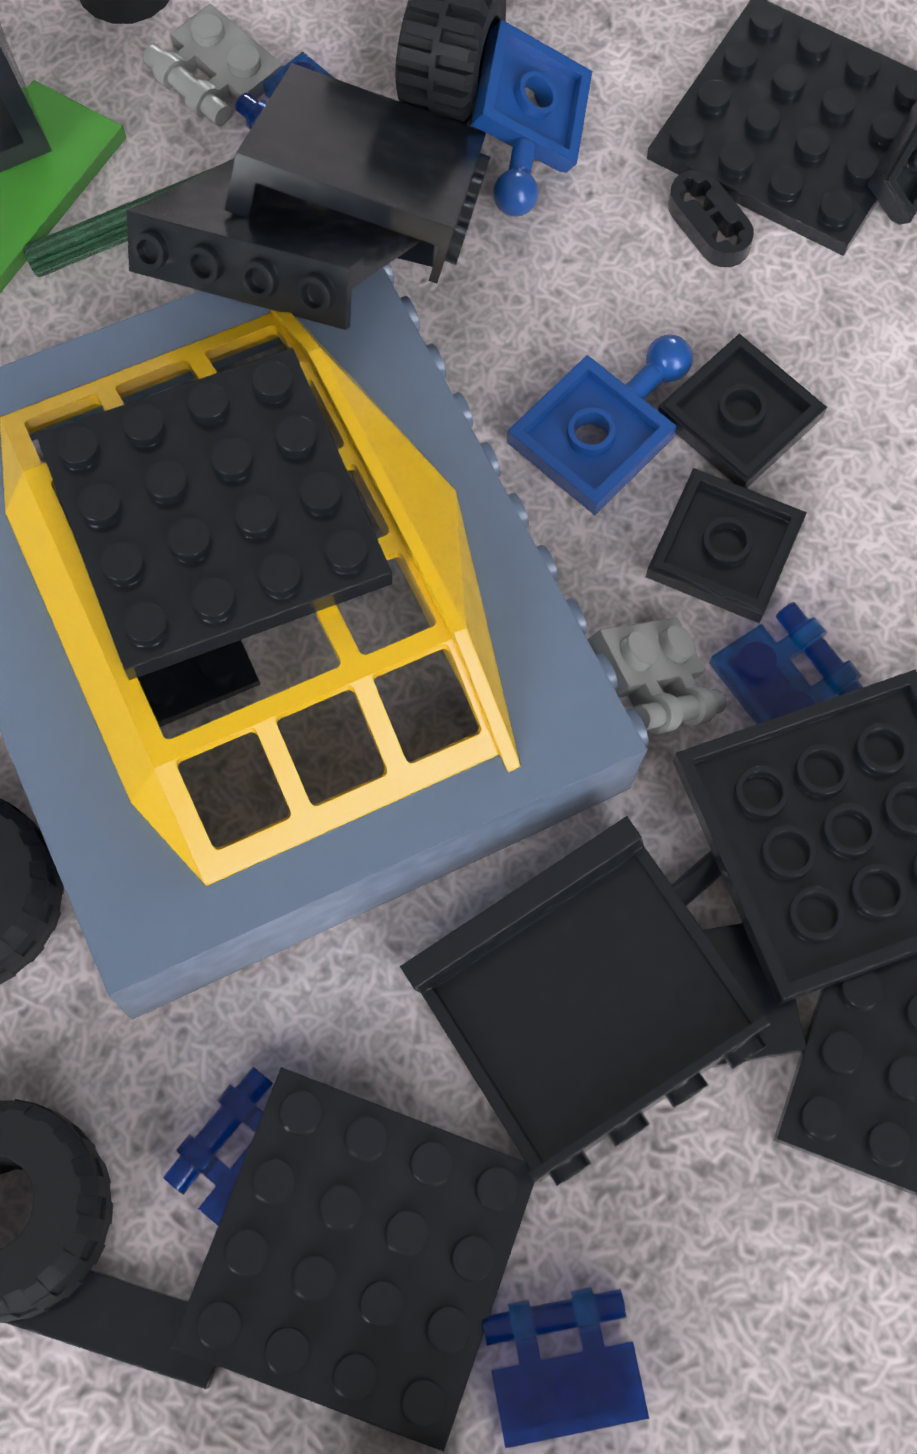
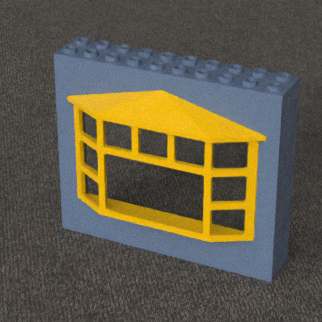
M390 263L352 288L350 327L346 330L296 317L290 312H277L204 291H198L0 367V732L107 993L132 1020L629 790L647 752L645 745L649 743V739L642 719L633 708L626 710L615 691L618 683L610 661L602 652L595 654L585 636L587 624L581 608L573 598L565 600L556 583L558 579L556 565L550 552L544 545L536 547L526 529L529 527V520L521 499L514 492L507 494L499 479L501 475L500 466L494 450L488 442L479 443L471 428L473 427V418L468 403L460 392L452 394L445 381L446 369L441 354L433 343L426 345L419 333V318L412 301L408 296L400 298L393 286L394 275ZM284 343L287 349L293 348L328 429L339 448L338 451L347 472L351 471L383 534V537L378 538V542L386 560L396 559L430 628L365 655L360 653L337 605L315 612L340 662L337 668L177 737L167 739L160 730L138 678L128 680L73 532L54 492L55 484L47 463L40 460L32 441L37 440L36 434L145 398L194 378L198 380L218 373L216 370ZM442 649L469 701L478 724V730L468 737L408 762L404 757L374 680L378 676ZM350 690L356 696L385 770L382 775L320 803L312 804L308 799L277 723L281 718L341 692ZM253 732L261 742L288 805L289 814L284 819L228 844L214 847L208 838L178 769L179 764L228 741Z

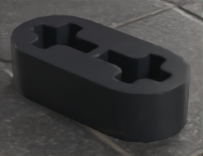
M689 170L677 176L671 185L668 200V210L672 218L702 256L711 264L718 267H733L741 264L747 258L754 238V228L748 217L719 181L710 173L701 170ZM689 192L694 198L703 195L705 197L703 207L695 199L685 202V193ZM718 230L726 238L735 235L737 237L736 245H732L728 240L718 243L716 241Z

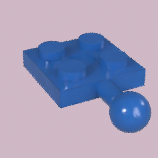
M500 19L490 29L471 125L513 147L509 169L496 180L493 188V198L496 206L502 213L512 217H519L529 213L538 200V186L531 175L533 158L564 173H567L577 164L593 71ZM525 88L534 92L535 100L539 107L529 100Z
M668 334L658 337L647 350L646 365L627 384L622 383L589 355H586L507 431V443L595 516L674 438L676 425L644 399L662 381L675 382L682 379L689 372L693 362V353L690 345L686 340L677 335ZM584 425H596L605 431L607 438L598 444H586L577 438L575 431Z

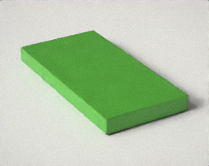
M35 80L27 87V91L52 151L0 172V293L126 139L122 125Z

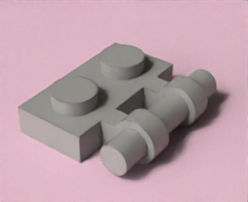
M211 3L170 33L173 47L178 50L176 53L164 51L158 44L153 43L145 49L142 56L143 61L153 69V76L160 84L169 90L175 88L185 97V104L191 111L201 118L206 115L218 126L225 124L230 118L231 108L224 102L228 97H233L246 108L278 83L285 75L281 62ZM199 68L210 80H198L191 73Z
M678 617L600 629L587 639L595 654L602 652L610 661L617 678L618 686L615 691L619 698L629 697L634 706L633 709L639 714L646 730L653 734H662L676 730L681 725V722L689 726L707 723L715 717V714L723 712L726 707V698L722 691L718 689L710 690L705 686H697L694 679L706 670L696 653L693 638L682 627Z

